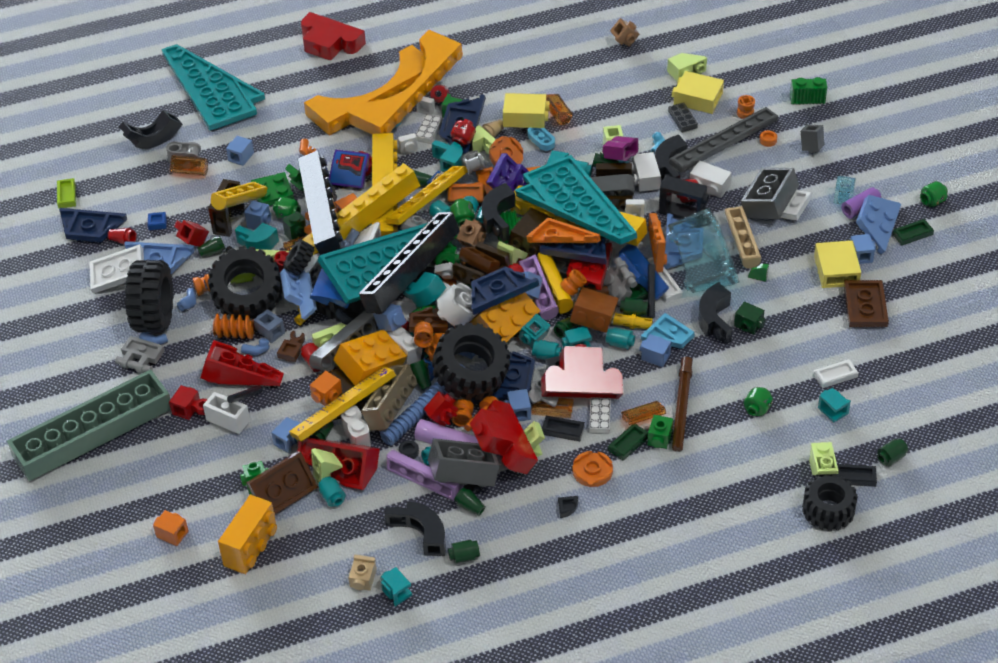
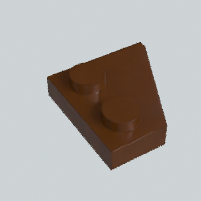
M430 306L422 311L409 313V332H414L416 324L424 321L433 326V333H445L448 330V321L442 320L438 316V308L433 309Z

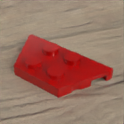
M612 242L605 243L606 265L571 259L566 273L567 278L573 269L578 270L587 280L585 286L590 283L595 285L597 290H602L613 249Z

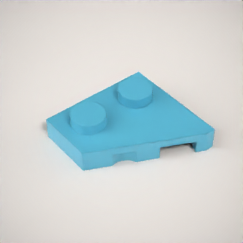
M664 313L641 335V340L646 341L649 334L671 341V347L683 348L695 337V333L673 317Z

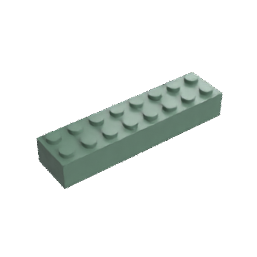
M150 369L7 440L11 455L27 480L31 481L170 411V395Z

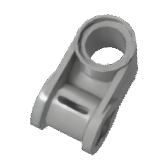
M170 142L166 146L168 162L173 165H195L199 162L198 154L201 152V146L196 142Z
M478 150L463 155L469 174L486 168Z

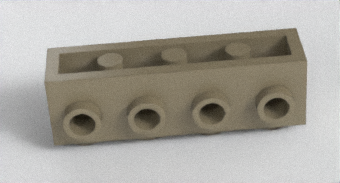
M409 364L392 366L390 369L394 370L396 376L375 390L361 410L370 431L386 430L417 385L416 377L413 375Z

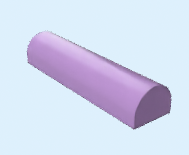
M536 254L519 261L524 272L529 271L543 277L539 299H534L536 306L540 309L541 317L545 320L556 317L559 309Z
M423 419L419 420L415 429V439L432 444L433 438L478 443L476 436Z
M391 450L387 454V470L453 501L457 493L464 486L455 482L441 483L435 481L429 466L395 450Z

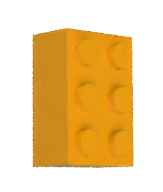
M524 292L480 312L470 322L472 325L479 323L485 328L490 327L495 334L498 333L502 337L501 341L507 342L536 313L538 314L540 309Z
M383 329L340 344L333 360L356 386L383 366L391 368L392 366L403 365L407 355Z
M251 494L248 496L218 540L224 567L246 575L248 570L255 565L256 558L260 552L265 550L268 540L277 531L272 502Z

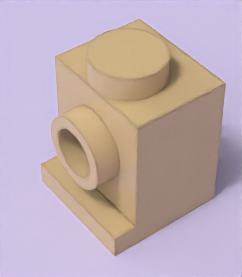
M354 554V561L348 577L350 588L371 591L377 571L375 557Z

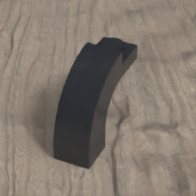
M162 110L157 119L146 127L139 128L122 122L119 128L124 132L123 136L129 139L135 147L149 149L170 140L183 124L175 115Z
M679 134L664 140L656 149L655 158L661 175V181L664 180L666 175L680 179V174L669 163L671 157L687 149V143Z
M506 183L492 189L482 202V223L486 233L494 232L495 236H499L503 242L510 239L509 225L500 215L516 207L515 193Z
M718 282L709 287L702 295L699 304L698 320L702 332L707 337L714 334L716 339L727 345L732 340L733 329L718 316V313L730 306L731 292Z
M407 501L406 508H385L386 526L409 527L418 530L424 536V556H445L446 540L444 525L440 517L432 509L423 504Z

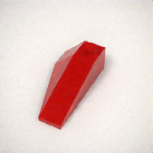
M213 340L205 359L201 379L217 384L280 386L284 375L283 372L266 363L253 361L251 355L247 354L244 356L238 353V349L231 345Z
M309 437L303 441L298 440L297 451L302 453L306 463L311 466L312 449L316 448L335 454L343 467L331 472V477L338 480L345 487L364 490L378 468L380 448Z

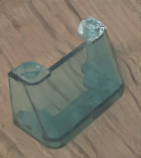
M710 208L668 225L670 230L667 233L671 243L675 242L687 274L685 276L686 280L683 281L687 291L690 290L692 293L706 291L718 282L724 287L740 282L721 226Z

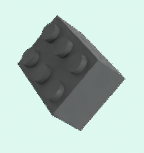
M761 168L741 200L747 218L780 219L799 186L794 168Z
M435 438L432 440L428 462L435 481L441 483L455 482L461 485L474 484L480 487L495 486L500 467L496 454L483 451L479 443Z

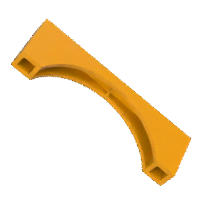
M428 30L419 39L420 50L426 62L418 79L407 89L392 97L378 101L357 102L348 111L350 125L370 134L391 133L392 129L412 111L413 107L422 100L423 96L431 91L433 86L462 58L461 43Z
M410 45L399 51V68L396 74L382 87L370 93L349 98H329L317 95L304 102L305 114L330 136L350 125L348 111L357 102L386 99L411 86L422 73L426 59L420 50Z

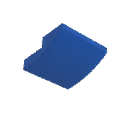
M321 269L310 299L328 305L330 301L348 308L349 304L344 302L325 271Z

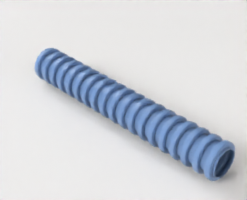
M435 382L418 400H415L413 404L403 411L397 419H394L386 430L380 432L382 440L390 446L394 445L403 434L407 433V430H410L412 426L427 414L424 407L438 391L444 395L448 393L444 390L445 387Z

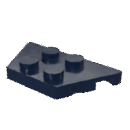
M479 95L480 98L472 100L468 98L460 102L449 103L439 132L440 138L451 145L453 141L450 133L456 121L470 120L476 129L486 100L485 95ZM473 139L470 144L461 146L463 154L471 151Z
M70 208L59 209L65 236L69 240L102 242L108 237L110 229H117L127 221L126 213Z
M601 235V241L598 243H553L548 247L545 245L540 247V254L583 262L607 264L605 238Z
M505 266L471 281L472 314L480 313L540 286L539 280L535 277L532 280L526 278L524 273L514 271Z

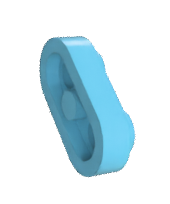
M528 128V138L541 150L549 151L555 147V137L545 128Z

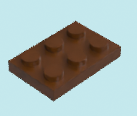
M844 280L849 327H888L889 320L883 281Z
M300 451L295 452L246 482L253 496L272 502L275 514L318 488Z

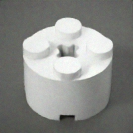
M463 283L453 284L437 300L438 316L442 320H447L454 327L457 324L465 325L479 314H472V289Z

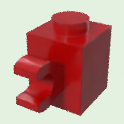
M177 220L174 226L178 229L176 237L189 245L198 247L204 244L209 233L207 229L198 223L183 220V222Z
M180 385L170 399L169 404L173 415L189 420L194 412L200 415L205 414L202 407L207 399H200L198 390Z
M440 391L424 407L429 418L442 426L449 425L450 419L453 416H457L456 412L459 409L455 404L456 400L450 394L444 395Z

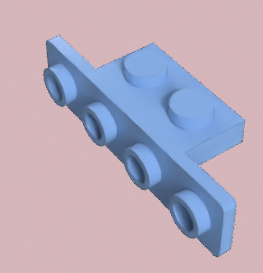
M284 268L280 272L284 298L288 302L298 305L301 318L306 320L317 309L315 300L310 299L313 291L310 273L303 271L297 276Z

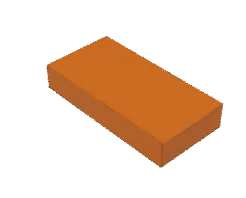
M452 184L448 187L447 201L454 203L457 199L473 196L477 199L478 203H482L485 185Z

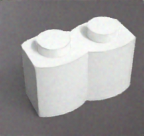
M354 405L341 414L343 431L349 437L350 444L371 447L369 427L362 419L360 409Z

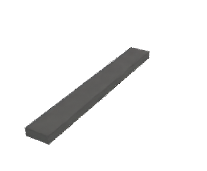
M765 107L671 157L669 163L682 173L696 165L699 160L704 161L776 122L778 115Z

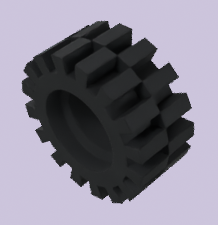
M302 239L296 241L292 249L289 250L283 267L297 276L300 275L305 267L308 266V262L311 261L315 250L314 246Z

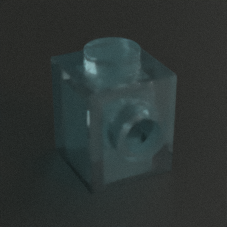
M837 176L833 203L842 204L853 197L856 178Z

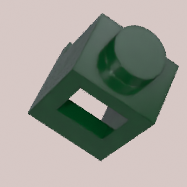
M298 211L282 219L284 234L293 244L308 235L304 232L306 226L305 218Z

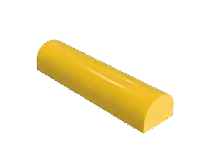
M253 181L212 193L211 204L215 209L222 210L262 198L266 195L268 188Z
M538 253L539 264L555 299L559 313L563 314L573 308V301L571 296L560 285L563 279L552 256Z

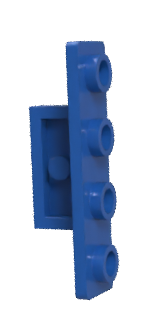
M627 244L619 251L618 257L627 263L628 270L636 277L637 285L641 284L648 291V264L650 262L637 246ZM655 270V300H658L669 289V286Z

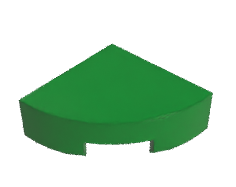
M760 264L757 267L751 268L748 278L766 282L769 264Z

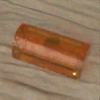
M546 94V101H550L549 112L559 125L569 123L573 113L560 95Z
M171 155L170 173L207 175L208 160L206 158Z

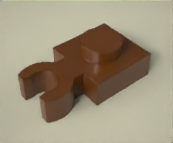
M292 331L290 333V340L284 339L277 351V357L296 362L301 353L302 344L305 342V334L302 333L300 337H296V332Z

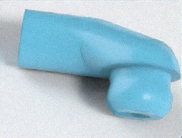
M660 132L652 135L655 146L651 149V152H654V155L657 147L665 140Z

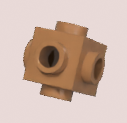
M621 18L610 30L619 44H626L629 47L640 35L636 30L637 26L633 22H627Z
M466 219L464 224L460 226V232L456 239L463 246L475 248L476 244L484 242L486 231L481 222Z

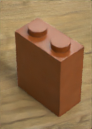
M583 287L574 304L570 322L607 333L619 298Z

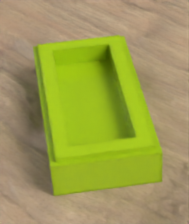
M74 178L57 180L58 209L76 206V183Z

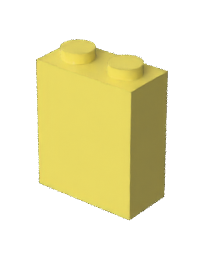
M685 71L683 76L679 77L677 87H674L672 91L674 105L685 103L687 108L713 114L723 94L724 80Z
M505 93L503 127L545 128V121L549 119L550 101H546V94Z
M853 241L815 244L814 259L822 288L844 287V280H860L861 269Z

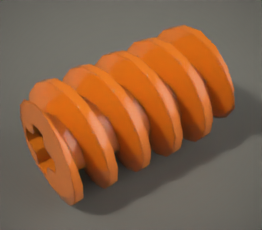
M218 313L216 314L213 322L214 336L217 334L219 338L223 336L230 338L232 335L235 339L238 336L241 339H244L246 336L248 339H252L254 336V319L251 321L249 315H246L245 320H242V316L238 315L237 320H235L234 314H231L230 319H227L226 314L223 315L222 319H220Z

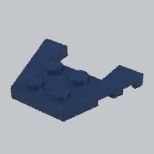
M514 351L510 352V367L504 382L497 392H493L492 396L502 400L508 399L507 392L527 389L529 392L536 365L535 359ZM472 398L469 401H471L473 404L480 403L482 400H475V398Z

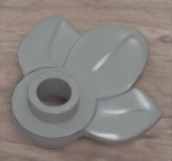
M541 380L533 381L530 387L531 390L528 392L532 403L542 400L552 407L557 405L558 399L566 398L542 397Z

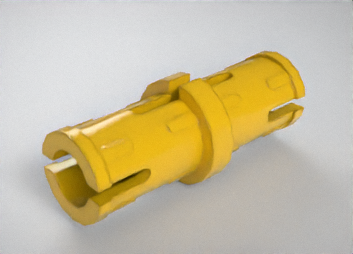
M615 313L613 325L626 326L633 330L634 328L647 330L653 325V318L638 317L636 314L624 315Z

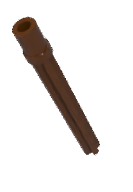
M683 357L681 359L679 369L680 379L672 450L679 452L683 450L690 379L693 373V359L690 357Z

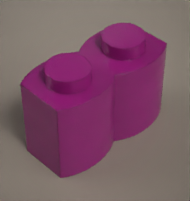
M615 136L603 145L602 153L604 158L627 161L639 151L638 138Z

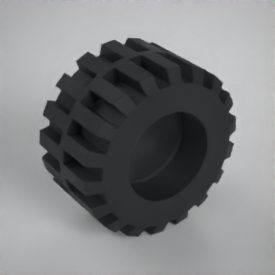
M823 474V477L816 476L814 480L811 479L805 487L802 511L806 520L811 521V525L814 527L816 525L819 526L818 529L821 530L826 528L827 531H832V529L837 531L841 530V526L847 527L855 515L858 498L855 487H851L852 483L850 481L846 482L844 477L838 478L834 474L832 476ZM829 500V501H833V502H835V503H837V504H833V505H832V504H827V503H824L823 501Z

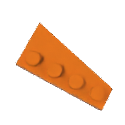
M649 213L648 232L655 270L663 272V266L667 265V254H665L666 241L657 213Z

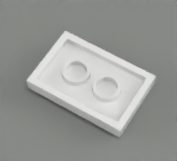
M139 244L90 261V287L92 292L97 293L126 283L130 265L136 260H144L142 246Z

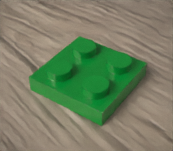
M285 172L251 180V182L254 181L268 188L266 195L257 199V202L271 206L281 197L294 199Z

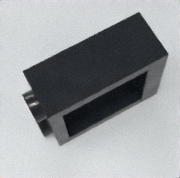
M666 175L660 186L659 213L664 215L672 214L675 218L700 224L702 218H706L708 213V207H706L709 200L707 186ZM672 194L697 200V208L672 202Z

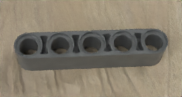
M632 175L590 177L606 196H634V177Z
M366 310L363 311L310 356V366L327 372L334 369L337 364L333 359L340 344L380 330L373 313H366Z

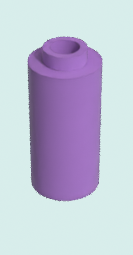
M871 187L843 202L841 205L842 212L847 218L852 219L859 215L863 201L868 195L881 198V193L879 190Z

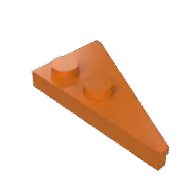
M552 218L544 220L526 236L529 243H598L601 241L600 234Z

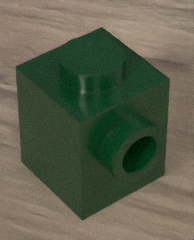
M744 301L735 312L734 326L755 335L758 329H762L765 324V310Z

